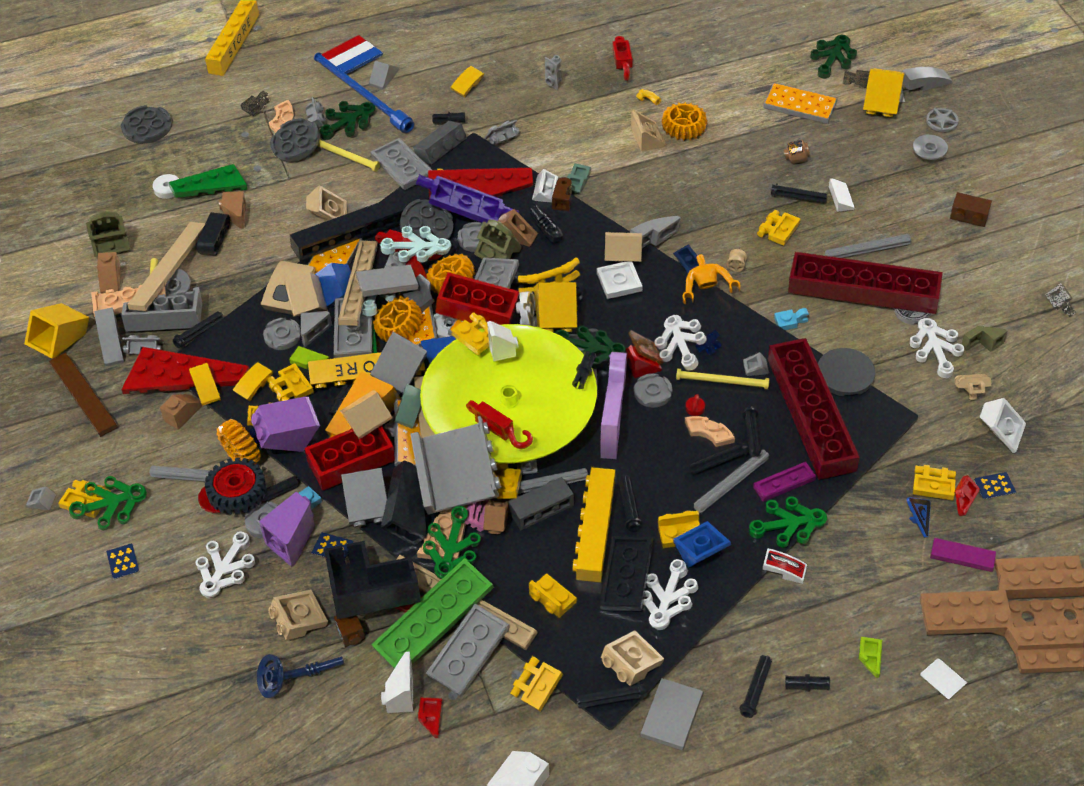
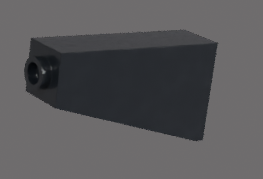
M404 460L393 468L381 529L415 545L426 538L425 510L417 468L411 462Z

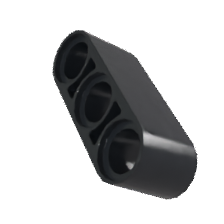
M214 212L209 214L197 242L198 253L218 254L230 226L229 214Z

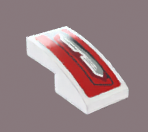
M768 548L763 570L783 574L782 579L803 584L807 564L793 556Z

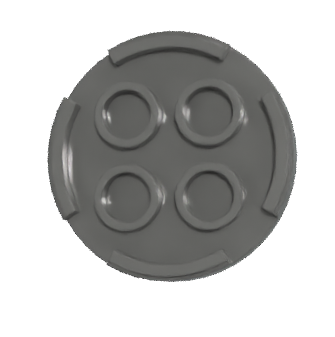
M147 105L136 107L125 114V118L121 123V130L124 137L131 142L151 143L160 140L168 134L172 121L170 114L164 108L147 107Z
M304 118L293 119L280 126L281 128L271 137L270 146L278 159L286 162L298 161L307 157L315 150L320 140V133L314 122L304 120Z
M420 199L412 201L404 208L400 218L401 231L403 227L410 226L413 233L422 238L420 236V228L428 226L434 236L439 239L449 240L453 231L450 211L429 204V200ZM422 238L423 241L430 242L427 238Z
M851 348L833 349L825 353L818 362L827 386L833 394L839 396L860 395L866 392L874 382V364L868 356L858 350Z

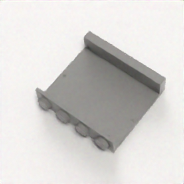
M478 416V424L421 438L418 432L410 434L423 505L428 514L499 497L498 489L501 488L499 477H495L494 471L497 470L495 458L492 459L490 453L494 452L491 440L487 439V434H490L487 422H483L481 416Z

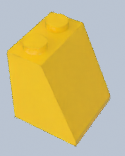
M870 68L863 110H866L868 114L883 112V116L889 117L897 114L904 72Z
M576 282L536 284L534 286L537 327L554 332V329L572 332V329L577 328Z
M63 303L31 310L24 344L53 359L86 334L89 317Z

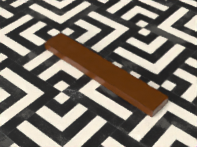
M67 353L49 361L53 370L100 437L118 428Z

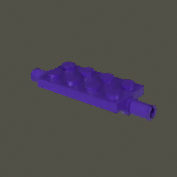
M419 174L415 184L430 189L429 204L481 223H487L488 220L498 221L501 215L513 210L510 207L504 206L505 204L502 203L503 200L440 176L433 180Z

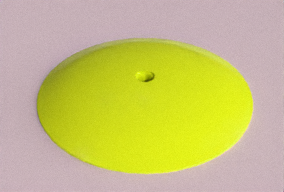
M504 324L501 326L510 329L513 337H517L519 348H516V357L493 361L489 347L477 355L459 340H454L432 360L421 385L420 398L423 415L434 434L478 424L475 421V415L466 408V404L470 400L477 404L484 401L513 420L514 435L518 442H525L527 440V436L522 433L523 430H527L532 434L533 442L525 449L515 448L509 438L505 441L491 431L490 434H487V439L491 440L494 452H490L491 458H495L496 463H519L535 460L556 452L575 439L589 422L597 399L596 378L592 369V373L587 377L583 389H578L580 382H578L576 388L573 387L572 382L577 373L576 368L581 363L584 354L567 339L539 327ZM483 328L478 329L481 332L485 331Z

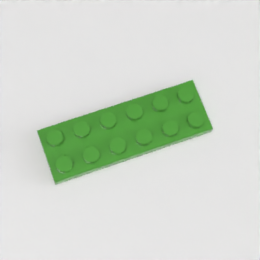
M464 558L421 598V602L414 604L371 645L394 669L405 652H410L411 663L413 664L469 612L474 604H477L494 588L493 584Z

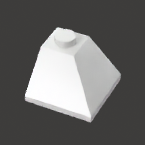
M1005 398L986 402L980 418L1011 452L1015 453L1026 425L1025 421Z
M410 652L404 653L385 683V692H381L382 705H386L387 713L413 712V669Z
M512 751L487 786H542L549 777V763L531 752Z

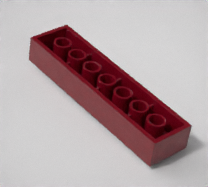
M795 252L789 277L788 293L936 314L943 272Z
M803 338L770 345L768 362L818 479L856 472L860 457L807 339Z

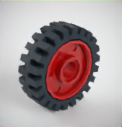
M240 457L235 458V461H232L231 458L227 459L228 463L224 461L219 462L220 467L215 465L213 471L210 470L205 478V490L211 506L216 510L219 509L221 513L227 511V514L232 515L233 511H235L237 515L240 514V510H243L244 513L248 512V507L254 509L256 507L255 503L259 505L266 493V481L258 464L255 465V462L252 460L248 462L247 458H243L241 461Z

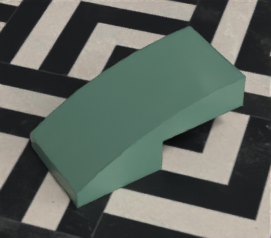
M574 163L571 174L567 176L572 181V192L581 193L591 173V167Z
M406 384L394 422L411 429L413 428L421 406V389Z

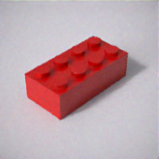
M447 272L437 297L436 313L462 321L466 320L470 323L473 321L469 317L472 313L483 316L486 322L492 321L499 325L511 324L520 291Z
M382 425L360 439L353 429H350L304 448L307 462L322 491L342 483V474L376 469L395 461L394 447Z

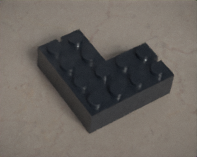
M365 541L346 544L350 562L346 564L342 545L324 549L337 619L421 602L412 557L370 565Z

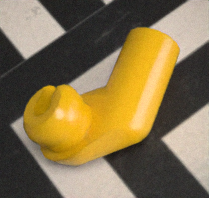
M645 89L639 90V93L636 94V97L641 101L646 97L655 105L661 102L659 96Z

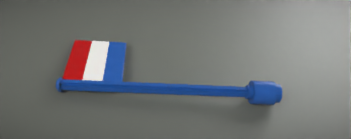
M358 35L322 54L316 53L314 55L316 62L321 63L390 117V123L401 132L409 133L412 131L414 122L411 117L401 110H392L347 75L383 56V52Z

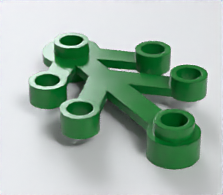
M108 476L104 480L105 488L109 490L116 488L124 493L117 495L98 487L94 482H88L85 485V493L89 496L97 495L104 499L85 505L79 501L73 502L69 507V514L73 519H81L85 516V513L107 507L103 516L98 519V528L100 530H107L110 527V519L119 503L127 501L123 511L118 513L117 521L120 524H127L130 519L129 514L134 505L146 498L147 491L141 484L135 483L129 486L116 480L113 476ZM108 481H113L114 484H113V485H108L107 482H108ZM94 487L95 489L93 491H89L87 488ZM134 492H139L140 495H139V496H134L133 493H134ZM75 510H80L81 513H80V514H75L74 511H75ZM125 515L127 518L122 520L120 516ZM102 521H105V522H107L108 524L105 525V526H102L100 523H101Z
M788 497L785 507L788 510H795L804 515L797 517L778 507L777 501L769 500L766 503V511L783 519L764 523L761 520H754L749 525V534L751 537L759 539L764 536L765 531L787 527L784 533L777 536V545L779 547H787L790 538L799 525L807 524L804 530L798 531L796 538L800 544H806L813 530L821 528L826 524L827 514L817 508L810 510L798 504L797 498Z
M456 506L452 509L451 520L453 525L448 541L441 532L439 524L431 523L428 526V534L435 537L445 552L442 559L436 551V545L433 541L429 540L423 544V552L430 555L436 564L434 573L439 579L444 578L464 558L470 564H473L476 559V554L468 550L462 557L451 561L453 555L469 546L476 547L480 544L481 537L478 533H471L467 538L456 543L461 524L467 520L468 511L463 506ZM460 515V516H462V518L459 519V518H456L455 516ZM431 528H436L438 531L433 532ZM471 538H476L478 541L473 542ZM426 546H432L433 549L428 550ZM466 556H472L473 559L468 560ZM441 569H447L448 572H442Z

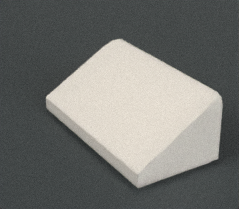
M543 169L537 176L532 200L552 202V195L558 176Z
M830 179L829 190L837 212L854 210L855 207L846 183Z

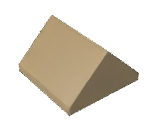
M633 109L631 111V130L640 150L646 151L664 147L666 142L657 123Z
M605 233V261L641 262L642 233Z
M308 272L284 281L293 316H300L301 313L328 311L319 276Z
M375 390L340 410L359 439L393 418Z

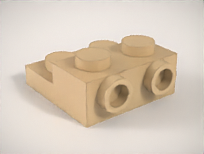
M312 590L273 597L269 607L270 618L277 621L278 634L284 635L286 640L303 637L308 630L326 627L328 622Z
M636 631L607 644L601 655L604 666L607 668L611 667L617 673L618 679L630 686L644 679L647 672L660 666L664 660Z

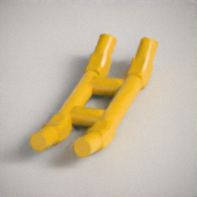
M574 258L572 261L555 269L539 274L518 276V283H545V279L554 276L555 281L553 282L575 280L580 276L577 270L563 278L562 274L572 271L574 267L580 264L578 258ZM534 287L519 288V291H531L532 293V291H534Z

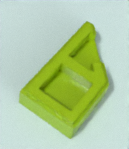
M861 637L858 659L876 678H879L882 640Z

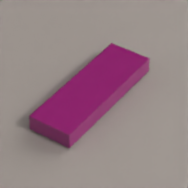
M803 462L755 482L753 488L764 502L816 480V475L807 462Z
M934 538L930 558L993 572L996 551Z

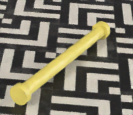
M319 140L318 147L370 167L372 171L377 172L380 168V162L378 161L373 162Z
M677 369L676 380L681 378L764 387L765 390H768L769 378L762 380L681 371V369Z

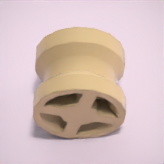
M740 249L731 250L727 267L734 272L742 271L745 267L747 254Z

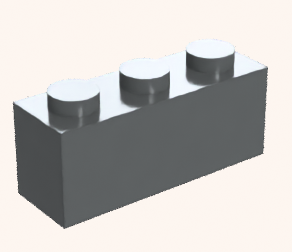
M446 122L413 146L415 154L423 162L433 164L467 138L462 123Z
M560 477L508 501L509 514L519 529L523 530L574 506V494L564 479Z

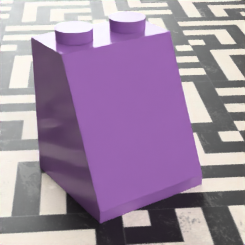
M306 396L259 405L251 418L261 448L303 452L320 427L310 398Z
M295 492L259 521L265 544L291 567L296 564L315 527L311 502L306 496L302 497L299 493Z

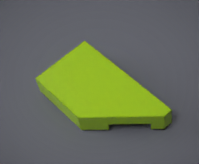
M298 346L289 360L291 364L295 363L299 367L309 369V361L329 359V356Z

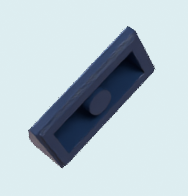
M689 244L673 253L687 273L699 266L696 258L697 254Z

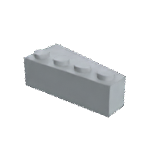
M199 287L193 288V291L184 293V290L177 291V295L165 297V294L158 295L146 311L130 310L128 308L129 302L123 303L121 316L125 332L183 329L195 326L201 320L203 304Z

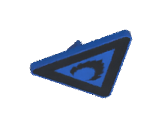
M907 498L910 511L913 513V517L909 519L914 524H918L924 538L928 537L930 500Z

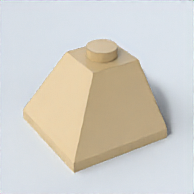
M319 185L306 196V209L321 218L331 220L347 214V201Z

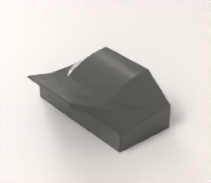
M419 274L416 277L418 282L417 290L398 293L403 298L408 297L409 300H414L421 308V312H423L435 301L430 294L431 282Z

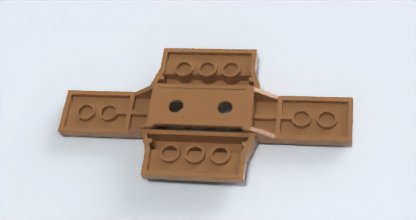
M1079 556L996 559L994 565L998 578L997 591L924 593L920 595L927 635L992 632L1006 638L1016 655L1019 673L1084 671V597H1077L1075 599L1055 598L1053 600L1034 599L1032 601L1012 600L1008 602V599L1084 596V569H1082ZM1070 611L1075 614L1076 619L1068 620L1064 613ZM1024 613L1031 614L1033 621L1026 622L1022 619L1021 615Z

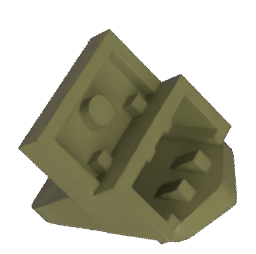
M100 211L89 217V222H86L94 257H97L98 253L130 250L122 216H119L117 212Z
M488 220L487 223L483 222L477 236L479 243L474 252L476 256L481 259H510L513 252H520V243L513 233L500 221Z

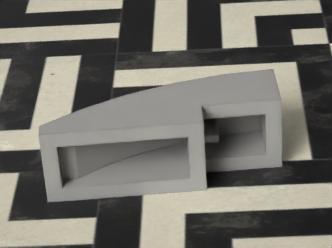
M915 67L902 71L904 72L903 84L908 90L920 87L922 91L952 83V79L945 70L939 68Z
M671 216L650 220L632 228L630 233H642V248L649 243L657 246L678 232L681 217Z
M113 307L94 311L105 366L123 363L121 340Z

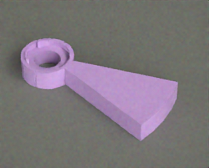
M611 352V355L609 354L608 386L601 423V458L617 459L623 391L626 381L627 353Z

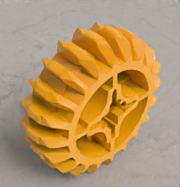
M680 102L677 105L672 104L663 113L662 127L666 135H670L671 138L676 137V140L683 139V141L685 139L691 140V138L697 139V136H702V133L705 132L707 125L706 112L703 111V108H699L698 105H693L692 102L690 104H686V102L684 104Z
M456 253L453 256L443 257L440 261L437 260V263L433 264L432 268L428 270L426 276L427 280L431 282V290L439 295L447 272L473 279L475 269L467 255H458Z
M401 296L399 299L394 297L393 301L388 300L386 305H382V309L377 310L378 314L374 316L375 320L373 321L375 332L383 341L387 342L392 332L408 340L409 336H414L415 331H419L418 326L422 325L421 320L423 316L421 308L414 300Z
M230 419L217 428L218 440L223 446L224 451L233 461L239 457L241 461L243 458H247L248 462L252 460L255 462V465L260 461L261 454L257 444L241 423Z

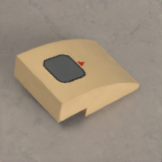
M280 261L266 287L261 302L262 307L265 310L293 315L284 281L308 272L314 274L316 268Z

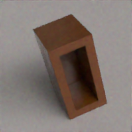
M957 192L950 219L985 227L992 200Z

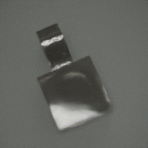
M857 70L856 73L845 71L843 84L850 85L855 83L854 87L867 88L870 71Z
M261 91L257 97L250 96L240 104L241 109L254 116L265 107L264 105L270 102V99L266 97L268 93Z
M1060 283L1046 294L1055 309L1059 310L1061 308L1064 314H1068L1069 317L1076 313L1074 308L1068 303L1073 298L1063 284Z

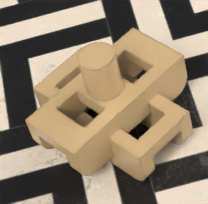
M986 374L958 375L955 377V385L958 388H964L969 392V399L975 400L977 399V393H985V387L991 386V378Z

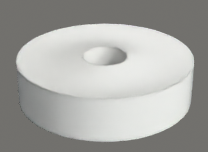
M165 174L156 178L153 182L155 195L163 199L174 197L169 187V182L179 178L171 174Z

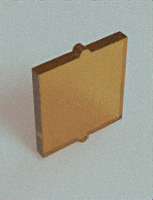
M633 331L628 333L638 354L658 364L663 363L653 341Z

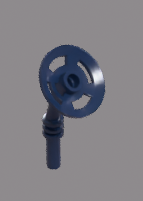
M268 654L262 658L258 666V689L265 698H273L280 692L283 680L306 675L311 677L312 674L316 675V673L321 674V671L345 665L344 659L341 656L320 663L316 661L315 664L310 663V666L306 664V667L283 671L280 659L276 655ZM271 660H273L274 663H271L268 667H266ZM264 675H265L266 681H267L268 684H269L268 687H266V685H265Z

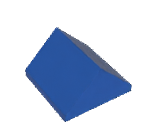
M330 263L315 274L319 276L327 308L335 306V298H344L351 274L348 264Z
M708 521L673 539L687 568L731 545V542Z

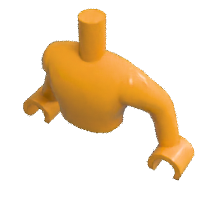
M700 254L696 257L699 266L691 269L687 275L683 303L686 304L685 299L687 297L692 299V303L694 302V295L692 293L694 280L700 289H708L717 285V274H720L729 284L730 293H733V286L738 287L740 291V282L734 280L724 267L713 263L706 264L704 256Z

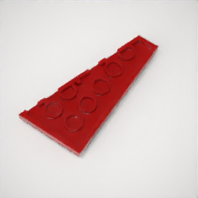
M532 168L428 170V178L433 180L440 176L496 197L503 196V193L515 192L533 186Z
M142 347L121 390L123 394H130V391L146 393L148 390L154 389L159 391L190 389V387L195 385L189 369L205 363L209 366L215 385L218 384L220 387L236 386L249 370V366Z

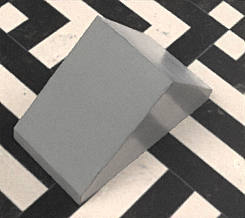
M375 61L369 86L384 90L398 72L399 67Z
M328 311L301 313V337L305 347L332 326L331 316Z

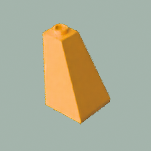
M360 372L327 426L326 432L330 437L352 429L340 410L372 390L379 394L391 413L394 410L396 399L401 400L394 386L364 372Z

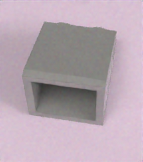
M392 332L370 375L394 386L399 395L400 393L403 394L406 384L411 385L426 359L427 351Z
M382 468L342 474L350 526L354 525L355 528L363 527L368 522L381 524L387 500Z

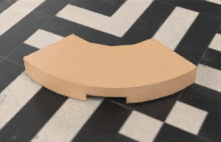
M289 100L274 106L276 116L269 122V127L275 133L281 128L282 124L294 118L293 107Z
M701 416L685 417V424L691 437H705L712 441L716 447L735 443V437L722 423L718 424L707 417Z

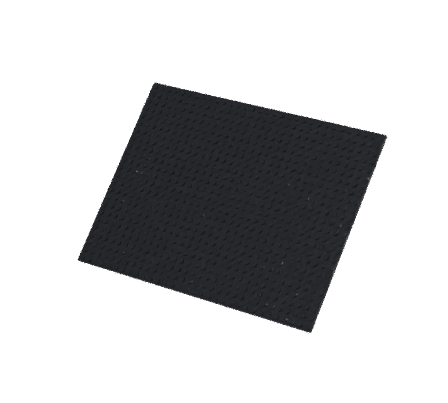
M476 133L470 134L433 164L428 165L432 170L530 168ZM532 169L533 186L515 192L503 193V196L497 197L503 200L504 206L519 210V214L538 233L531 246L520 244V252L512 253L510 259L519 260L517 271L539 274L561 267V265L572 261L574 258H578L580 264L569 273L562 274L563 278L577 270L580 276L575 280L583 285V299L577 303V328L572 329V332L568 333L577 334L578 327L585 326L588 329H597L598 331L603 330L613 343H621L625 346V349L632 345L656 355L662 370L653 374H659L662 378L664 376L670 381L672 396L665 405L651 408L640 404L634 396V385L640 377L634 378L627 364L617 459L601 458V423L608 386L610 360L602 362L597 369L598 399L587 425L566 446L554 453L536 459L538 473L522 474L521 481L582 468L587 469L588 475L591 473V467L615 470V486L601 582L576 580V572L573 571V560L578 559V554H575L576 542H580L581 537H578L579 525H583V520H580L581 508L586 506L583 503L584 491L588 492V487H585L586 480L567 484L574 494V506L523 530L519 529L510 514L504 532L501 531L500 534L488 533V530L479 532L477 527L472 528L470 523L466 524L463 539L467 538L471 533H478L481 537L480 544L476 547L469 546L461 550L459 557H462L468 550L473 551L476 554V559L471 565L493 584L494 588L481 600L537 630V635L527 650L505 638H502L500 643L525 663H529L533 656L540 660L536 668L539 669L542 663L545 662L562 672L563 675L556 688L575 704H577L576 697L579 695L630 687L629 684L618 679L617 673L611 667L607 668L604 666L601 655L607 644L633 631H636L664 658L660 666L647 672L645 678L639 681L640 685L645 684L646 694H648L661 681V678H664L768 572L763 570L767 549H773L786 554L798 542L796 539L798 531L805 529L807 524L799 525L790 538L787 547H779L777 545V536L784 533L787 527L765 531L764 536L759 539L751 537L749 525L754 520H761L764 523L783 519L766 511L767 501L763 502L753 488V484L803 462H807L816 475V480L769 500L777 501L778 507L797 517L804 515L795 510H788L785 507L788 497L797 498L798 504L810 510L817 508L826 513L918 420V415L873 386L860 395L839 396L831 393L860 458L856 472L819 480L768 362L770 345L798 340V338L716 286L700 289L694 280L692 287L694 302L692 303V299L687 297L685 299L686 304H684L683 293L686 292L688 273L679 262L650 244L642 248L641 262L632 261L642 284V291L607 299L597 275V268L626 261H605V233H630V231L572 194L570 196L569 211L552 209V202L532 200L536 179L539 174ZM414 185L404 190L400 186L381 201L417 188L429 200V189ZM533 206H539L544 214H548L563 235L562 241L553 243L542 233L536 225V220L529 213ZM450 212L453 221V231L449 240L456 242L458 255H467L472 261L475 269L474 279L483 259L476 256L474 252L464 250L459 245L458 231H461L463 226L468 223L479 221ZM400 224L380 231L387 233L389 230H394L402 233ZM377 233L362 238V241H376L375 236ZM378 243L372 270L384 268L390 254L387 255L381 252L380 243ZM356 254L354 255L351 263L349 264V268L351 271ZM312 257L301 260L297 264L308 265ZM555 276L545 279V283L555 281ZM512 283L510 289L519 291V288L534 287L538 283H519L518 285ZM264 287L177 353L247 365L249 369L258 362L273 371L271 376L277 379L279 378L278 371L292 365L289 359L298 346L329 356V359L334 358L335 306L327 308L331 316L332 326L307 347L303 345L302 337H300L298 343L293 347L285 350H276L270 348L265 343L263 332L266 329V325L278 318L292 319L299 324L301 331V315L293 316L291 314L265 310L261 305L266 287ZM430 288V294L435 301L432 303L434 315L436 313L438 294L434 293ZM377 295L375 300L377 310L382 309V305L388 303L380 295ZM515 311L511 324H520L521 316L517 311ZM672 315H678L682 321L687 322L697 319L701 325L700 330L697 332H703L706 336V342L698 345L696 342L685 341L689 352L694 354L698 360V366L693 370H686L682 365L683 355L678 345L670 361L664 362L661 359L660 352L667 349L674 337L673 333L669 337L667 346L664 349H658L654 343L656 338L663 335L666 329L664 322ZM682 328L680 329L681 332H684V333H690V334H696V333H697V332H692L690 329H682ZM375 332L377 353H380L387 342L380 339ZM810 346L818 363L823 354ZM598 352L596 356L598 357L604 353ZM760 352L766 359L769 373L747 376L743 360ZM424 360L425 372H422V375H421V376H424L425 373H426V370H427V365H426V363H425V360ZM297 366L310 383L309 369ZM677 369H681V371L762 380L769 378L768 390H765L764 387L681 378L676 380ZM353 381L346 382L351 387L354 384ZM267 382L263 388L260 386L250 401L233 391L235 386L220 387L217 384L216 387L221 400L209 403L207 406L224 420L233 419L241 423L250 433L251 437L254 438V442L260 449L307 487L309 486L323 500L348 519L343 483L322 491L307 462L305 450L299 452L261 448L254 426L247 425L249 405L259 406L279 402L277 394L269 388V383ZM327 384V388L316 389L315 386H312L314 393L306 396L310 398L320 424L307 447L330 437L326 432V428L332 420L329 412L334 405V398L338 396L342 386ZM284 385L281 388L285 390L287 389V386ZM195 386L190 387V389H187L197 398H199ZM698 394L699 398L705 402V411L699 416L707 417L711 421L725 425L735 437V443L716 447L712 441L705 437H691L685 424V417H692L686 412L687 400ZM754 407L758 411L757 424L761 450L768 452L769 459L707 509L699 513L700 525L708 521L731 542V545L687 568V575L679 578L675 591L684 587V583L688 579H695L698 584V590L695 593L686 595L690 597L692 607L671 617L668 627L663 630H657L651 626L649 622L651 613L645 605H643L642 611L601 610L600 601L612 536L653 538L648 575L656 574L659 584L665 592L671 576L670 565L672 561L676 559L684 560L676 546L662 547L658 531V517L666 514H679L685 511H697L694 509V503L752 457L749 451L746 457L740 456L696 475H691L688 468L690 464L735 447L739 442H745L749 448L746 422L742 413L745 408ZM387 421L386 423H384V424L382 425L383 429H384L385 424L389 423V421ZM388 436V438L390 439V441H391V443H392V445H393V447H394V454H395V436H394V437H389V436ZM395 461L378 467L382 468L386 498L393 468L396 467ZM509 463V468L517 469V463ZM623 474L628 475L630 478L638 518L642 522L641 528L635 532L629 531L625 525L627 520L618 478ZM425 510L426 535L428 533V526L434 522L440 512L428 514ZM368 522L366 526L358 527L396 559L399 555L405 558L412 557L414 563L434 573L436 564L432 559L417 558V552L424 544V539L413 545L381 529V524ZM471 538L473 542L478 541L476 538ZM466 556L468 560L473 559L472 556ZM441 569L442 572H448L447 569ZM547 573L577 597V603L559 618L554 613H549L541 602L532 599L529 594V582L531 580L536 583ZM646 584L645 591L651 593L653 603L659 609L661 601L652 588H649ZM678 600L670 604L668 609L678 605ZM637 698L582 709L606 729L612 730L641 700Z

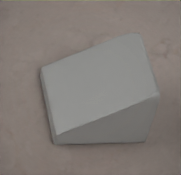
M760 352L743 360L747 376L769 373L766 359Z
M48 487L32 490L26 507L50 510L56 494Z

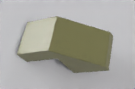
M977 326L964 334L962 345L964 350L967 351L981 343L991 352L1004 344L1008 331L1002 328Z

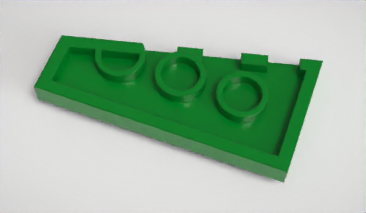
M234 164L169 182V187L175 198L196 196L200 192L214 194L218 190H225V192H232V189L236 188L247 190V184Z

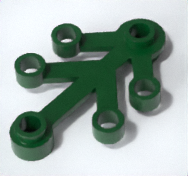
M838 35L832 41H817V49L811 51L810 58L818 60L829 56L825 64H821L818 68V77L827 79L831 76L830 67L836 57L843 69L851 67V60L856 59L857 50L851 49L849 46L851 40L848 36ZM835 46L833 49L825 50L828 47ZM841 49L845 50V52L847 53V58L844 57V55L841 52Z
M341 101L339 103V110L341 112H335L332 108L325 111L327 119L341 120L332 125H323L320 129L321 138L324 140L332 139L334 137L333 131L347 123L348 126L344 129L345 135L348 137L354 136L356 120L360 116L362 118L358 120L359 128H368V119L374 115L375 105L371 102H364L361 105H349L347 101ZM346 111H355L354 113H343Z
M578 327L577 336L581 339H586V341L570 338L569 333L565 330L555 332L576 347L584 348L581 351L583 354L585 351H590L589 356L592 352L594 354L598 352L604 353L598 357L596 356L592 365L593 369H598L602 362L610 360L609 354L611 355V352L627 353L623 344L613 343L603 330L597 331L594 338L587 327Z

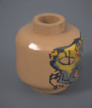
M803 140L789 142L787 149H784L786 160L789 159L792 164L805 162L808 156H810L808 143H805Z

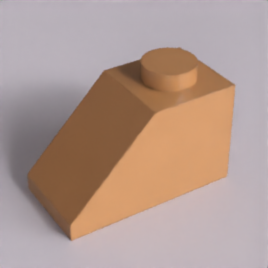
M244 191L223 192L222 199L219 200L220 210H223V214H229L230 221L240 229H244L246 212Z
M515 209L501 215L498 220L513 233L522 245L531 246L538 234Z
M117 252L98 253L97 270L100 293H105L106 290L113 289L114 292L119 291L121 265Z
M190 394L172 395L160 406L164 422L179 430L202 407L200 400Z
M491 498L485 505L483 530H488V533L491 534L504 532L509 516L508 501L510 500Z

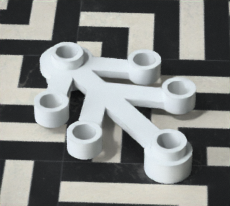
M672 315L664 322L666 329L663 335L656 338L654 343L658 349H664L667 346L669 337L673 333L674 337L667 349L660 352L661 359L664 362L670 361L678 345L683 355L682 365L686 370H693L698 366V360L694 354L689 352L685 341L696 342L698 345L706 342V336L703 332H697L701 328L697 319L687 322L682 321L678 315ZM681 328H682V329H690L692 332H697V333H696V334L684 333V332H681L680 329H681Z
M923 318L918 322L919 332L910 338L909 344L913 348H919L925 335L929 340L923 349L917 351L915 358L918 362H925L933 348L939 362L937 374L942 378H949L953 374L954 367L951 362L946 360L942 348L952 352L955 356H962L964 346L958 343L952 345L937 338L936 334L946 338L949 342H955L958 332L953 329L946 331L937 327L934 320Z
M237 532L234 535L233 545L222 561L219 555L220 548L216 541L207 543V552L211 555L216 569L212 578L208 570V559L206 557H199L196 560V566L201 571L204 580L200 585V592L206 598H214L219 594L221 588L233 584H241L245 581L244 573L240 569L253 567L255 565L254 556L252 554H245L242 560L234 563L232 561L239 550H245L249 547L250 539L247 533ZM233 572L231 577L221 580L223 575Z
M680 559L672 561L670 565L671 576L665 592L660 586L656 574H649L647 578V586L652 588L661 601L658 609L653 603L651 593L645 591L644 597L648 598L644 599L643 605L651 613L649 617L651 626L657 630L667 628L671 617L684 610H689L692 607V601L686 595L695 593L698 590L696 580L688 579L685 581L684 587L675 591L679 578L685 577L688 573L685 562ZM678 600V605L668 609L670 604Z

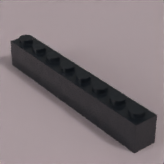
M417 188L289 234L291 248L300 261L397 226L400 224L404 208L409 203L417 199H427Z

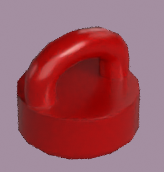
M698 394L687 400L686 412L689 415L699 416L704 413L705 402L699 398Z

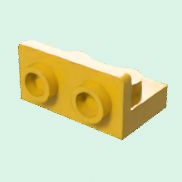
M685 511L679 514H666L658 517V531L662 547H674V538L699 526V512Z
M547 573L536 583L533 580L529 582V594L532 599L541 602L549 613H554L559 618L577 603V597Z

